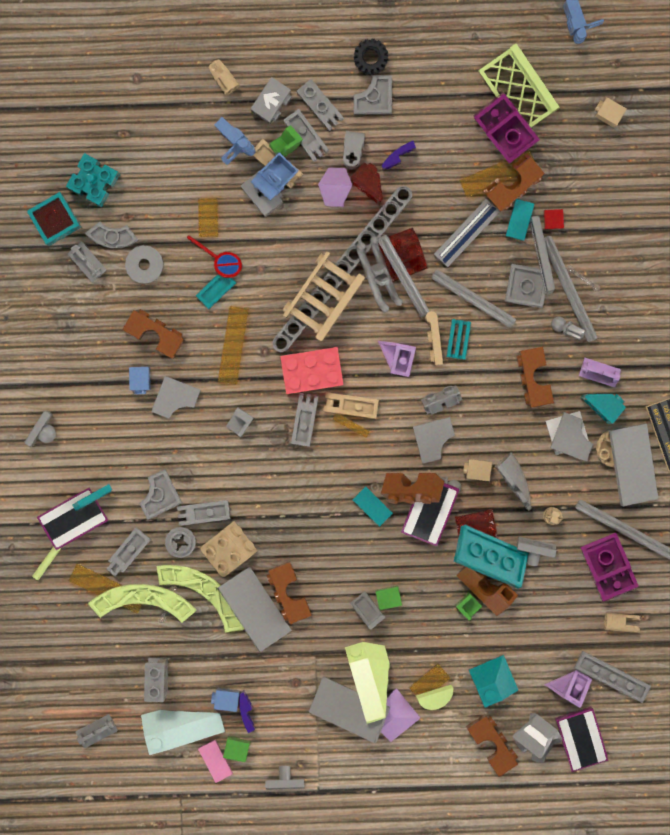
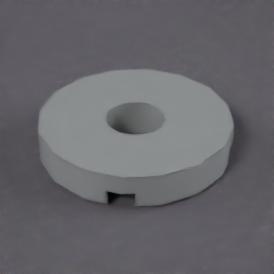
M144 245L131 250L125 262V268L130 278L142 284L152 283L157 280L164 266L160 253L151 246ZM146 259L149 261L150 266L147 270L140 269L139 263L141 260Z

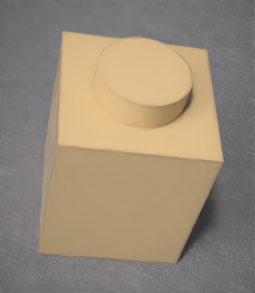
M606 98L604 102L600 100L596 106L595 111H597L595 117L615 128L624 115L626 108Z
M468 459V463L464 462L463 474H466V478L490 481L492 462Z

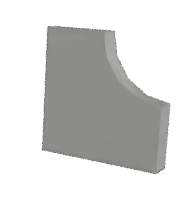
M373 75L369 87L362 93L354 94V115H392V75Z
M165 376L151 412L170 419L173 412L179 408L186 406L194 408L201 390Z
M563 412L550 448L587 462L593 443L588 441L582 433V419Z
M450 417L413 426L422 464L441 459L443 444L449 438L455 436Z
M166 469L148 477L150 484L149 492L146 498L139 504L147 520L182 503Z

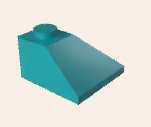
M584 394L580 397L607 424H613L626 408L623 405L625 401L617 394L615 396L613 394Z
M504 655L468 669L485 708L504 700L518 691Z

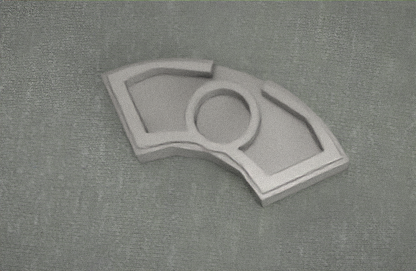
M98 222L85 233L92 241L107 248H124L139 241L128 225L112 229Z

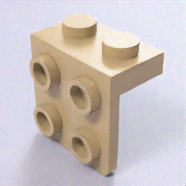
M235 521L201 547L202 553L222 577L227 576L258 551Z

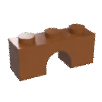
M527 153L512 165L517 172L515 183L507 186L496 179L483 190L500 212L503 209L507 210L510 208L517 197L520 198L528 191L527 189L531 185L539 183L545 174Z
M141 309L138 312L133 310L122 330L139 340L142 339L147 331H156L160 338L156 350L174 359L185 341L182 338L183 334L174 328L172 331L166 329V324L157 318L154 322L148 318L150 314Z
M543 347L519 351V355L516 358L518 367L522 366L523 374H520L521 384L526 386L527 393H524L525 404H529L530 408L553 404L551 385H539L533 378L534 371L538 367L547 365Z
M386 473L381 494L389 503L398 504V502L414 504L415 502H422L424 504H431V502L440 501L445 481L436 473H419L417 481L412 486V481L403 473Z
M289 561L269 569L267 578L270 585H274L277 592L274 595L277 603H282L284 610L281 612L284 620H289V623L292 624L312 616L305 596L293 599L286 592L287 585L297 580L291 562Z
M464 566L456 575L496 616L510 607L518 596L506 583L499 586L493 585L488 581L486 575Z
M484 714L466 727L477 745L486 740L496 744L495 752L487 759L498 777L518 765L516 761L518 756L513 748L509 750L505 745L508 741L502 732L498 734L495 727L497 724L491 716L488 718Z

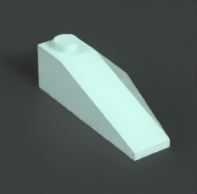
M157 710L141 715L149 755L225 732L220 713Z

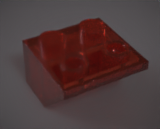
M413 227L388 237L409 275L428 269L419 239ZM379 244L392 282L400 280Z

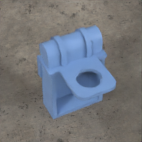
M566 0L563 5L567 18V27L570 36H573L574 43L576 44L583 43L587 36L586 30L602 25L604 19L586 24L578 0Z
M223 117L214 124L233 144L221 158L226 165L240 152H244L248 156L255 154V147L238 128L231 126ZM234 151L232 157L227 159L228 155Z
M278 153L256 174L251 183L264 194V197L271 201L275 195L277 196L284 189V186L299 170L281 153Z

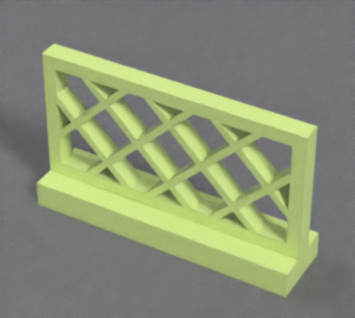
M514 44L506 52L479 70L496 97L500 95L497 91L498 82L509 84L507 96L511 99L520 100L519 112L522 101L533 102L531 114L520 112L522 115L531 116L530 127H533L560 109L517 44ZM510 54L514 60L513 67H501L503 58ZM490 67L498 68L496 80L488 78L485 74V71ZM501 69L512 71L510 82L499 80ZM514 71L523 73L525 76L523 84L512 83ZM526 79H527V81L529 82V84H530L531 86L525 85V84H526ZM512 85L522 87L520 98L510 96ZM525 87L534 89V100L523 98ZM535 104H544L548 111L543 115H535Z

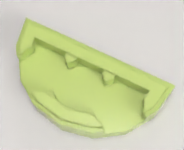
M448 685L416 695L417 701L425 709H439L450 701L453 695V687Z

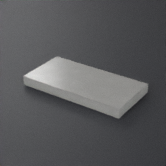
M647 424L609 430L620 505L627 506L658 499Z
M250 567L218 587L219 592L259 652L292 631Z
M327 677L322 678L309 713L373 743L377 742L386 720L385 718L367 724L358 692ZM387 706L386 708V717L390 710L389 706Z

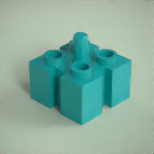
M84 153L77 165L80 169L78 175L73 173L65 187L80 196L86 193V199L102 207L109 196L106 189L108 186L114 187L120 173L105 164L103 168L99 167L100 162Z

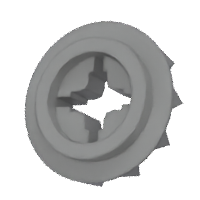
M174 528L166 536V549L174 557H186L195 549L196 539L193 532L187 528ZM182 535H184L183 541L189 545H182L181 548L177 550L178 543L175 542L173 539H180Z

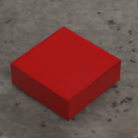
M563 209L544 210V230L564 229Z

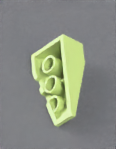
M361 642L345 647L367 724L385 719L387 685L389 681L388 672L390 668L385 646Z

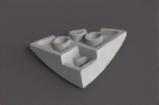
M510 452L499 461L495 468L529 511L532 507L528 483L520 464L512 452Z

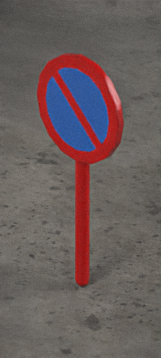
M190 235L187 236V239L215 258L214 269L218 275L224 278H233L240 273L242 262L236 254L223 252L216 255Z

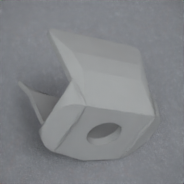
M530 713L529 722L513 735L518 748L522 752L529 750L532 753L531 759L538 763H544L552 746L562 741L559 731L535 713Z

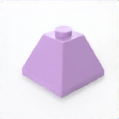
M397 688L387 695V706L390 707V710L381 730V733L390 742L420 719V716Z

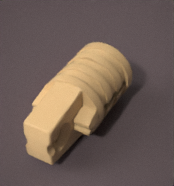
M219 59L209 65V70L225 95L231 94L240 86L229 69Z
M549 507L543 513L545 522L550 525H557L562 521V513L557 508Z

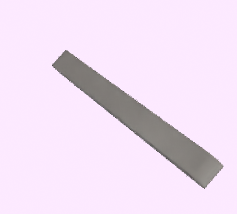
M401 186L396 189L336 262V266L345 265L348 268L347 273L349 275L361 261L360 258L352 260L349 257L350 251L357 250L356 246L359 242H362L361 238L364 235H369L370 237L377 236L379 238L384 234L412 198L410 188ZM406 191L409 197L407 200H400L398 193ZM394 206L397 211L394 215H388L386 207ZM381 220L384 223V228L376 230L373 226L375 221ZM371 244L366 245L364 249L366 254L371 250ZM331 271L323 278L325 282L329 279L334 280L337 290L345 281ZM318 285L310 294L312 296L316 294L322 295L324 298L323 304H326L332 297L331 294ZM304 301L298 309L300 311L309 309L311 311V319H314L320 312L319 309L307 301ZM292 316L274 338V349L278 352H286L308 325ZM297 324L299 326L298 333H289V325ZM280 338L287 341V346L284 349H279L276 346V342Z

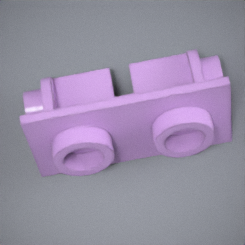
M584 358L579 376L615 388L620 379L621 369Z

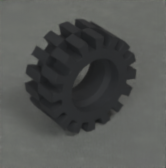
M372 38L371 40L365 39L364 42L361 41L354 52L356 68L365 75L379 74L388 63V50H386V46L381 41H376ZM368 50L376 51L379 56L378 61L374 64L366 63L363 58L364 53Z

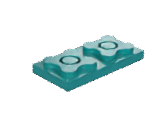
M463 525L460 529L453 562L519 589L523 584L529 552L517 550L516 546Z

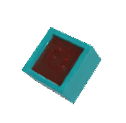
M61 192L27 210L28 215L48 246L82 228Z

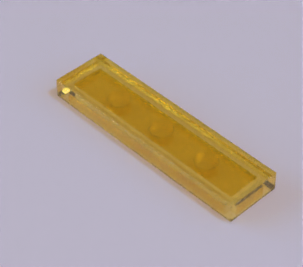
M528 150L522 153L510 164L505 160L459 180L466 198L482 192L496 179L503 183L517 177V172L512 165L526 153L534 160L531 151Z
M229 307L218 382L237 384L249 311L247 308Z
M78 563L69 578L70 582L97 595L112 588L123 586ZM127 604L122 607L138 614L142 604Z

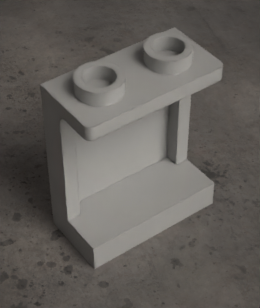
M149 657L148 662L145 663L144 701L164 702L168 696V658Z

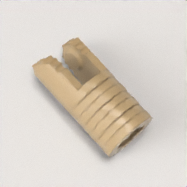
M606 613L604 629L639 633L640 628L638 626L626 625V621H640V616Z

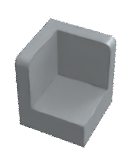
M237 407L226 427L242 437L254 417Z

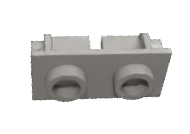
M82 241L78 245H74L68 253L92 283L107 271Z
M455 385L447 386L438 393H430L421 401L426 413H431L432 415L444 410L442 403L445 402L446 407L449 408L459 404V401H462V397Z
M110 714L75 732L78 736V743L82 744L85 749L117 732L118 729Z

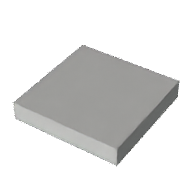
M511 264L505 302L543 308L545 291L540 269Z

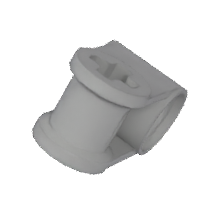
M346 131L343 162L347 169L354 170L360 165L365 133ZM351 156L355 158L353 163H349L348 160Z

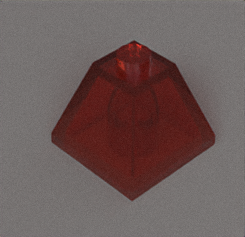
M364 162L350 177L351 183L380 206L383 202L380 175L377 173L378 168L371 163L367 165Z

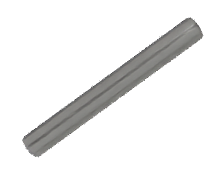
M383 235L379 237L378 242L419 315L421 317L426 316L429 309L388 236Z
M436 270L432 275L433 280L506 326L512 327L516 321L514 317L444 273Z

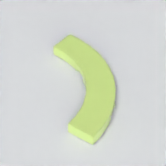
M156 566L159 585H179L195 590L214 605L222 619L225 633L244 630L219 592L218 587L221 585L213 578L196 569L185 566Z
M129 584L115 587L101 593L88 602V605L100 618L123 605L148 604L168 611L183 623L197 610L190 602L175 592L149 584Z

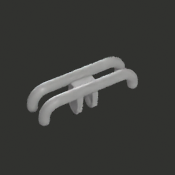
M372 236L370 244L377 264L370 266L364 250L366 248L364 243L359 242L356 249L376 303L383 312H388L389 306L384 302L378 284L380 286L386 285L392 301L397 306H401L403 301L395 290L378 244V237Z

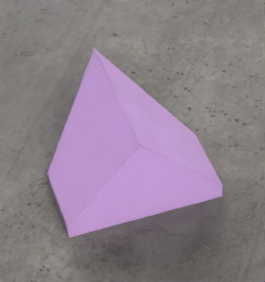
M328 168L318 184L325 206L344 207V202L352 187L347 168Z
M378 340L391 373L409 377L416 347Z
M576 669L544 685L580 708L592 678Z

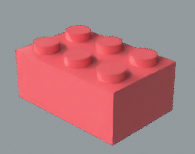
M338 347L280 356L286 394L343 386Z

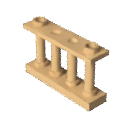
M326 252L325 255L322 253L315 261L318 265L292 303L288 301L282 310L285 312L283 315L285 318L292 314L314 329V332L317 334L315 338L320 342L323 341L365 279L361 274H358L357 277L351 276L328 260L329 252ZM322 266L347 282V285L350 287L346 293L344 291L340 292L317 276ZM311 282L337 298L336 301L339 303L335 309L333 307L329 308L306 292ZM300 298L326 314L325 317L328 319L324 325L317 323L295 308Z

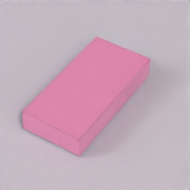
M216 739L198 748L215 783L233 774L227 760L223 758L224 755Z

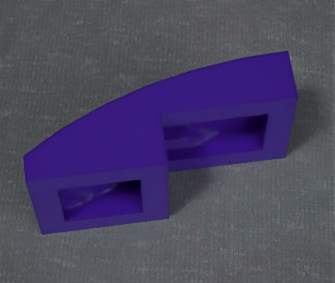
M414 141L404 144L389 155L382 164V170L384 171L401 164L399 156L414 151L416 149Z
M243 690L239 698L240 712L247 732L250 733L256 728L248 714V711L253 709V705L245 690Z

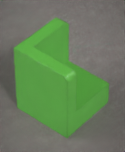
M290 125L269 146L276 155L281 153L285 157L295 151L303 139Z
M398 585L375 590L380 610L402 606Z
M469 592L455 604L469 621L482 607Z
M228 736L223 758L246 762L250 741Z

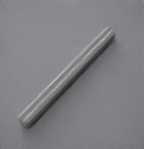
M547 236L544 240L550 261L577 320L585 331L584 335L587 341H594L597 339L595 330L552 237Z
M583 500L577 502L575 507L577 510L670 560L669 547Z

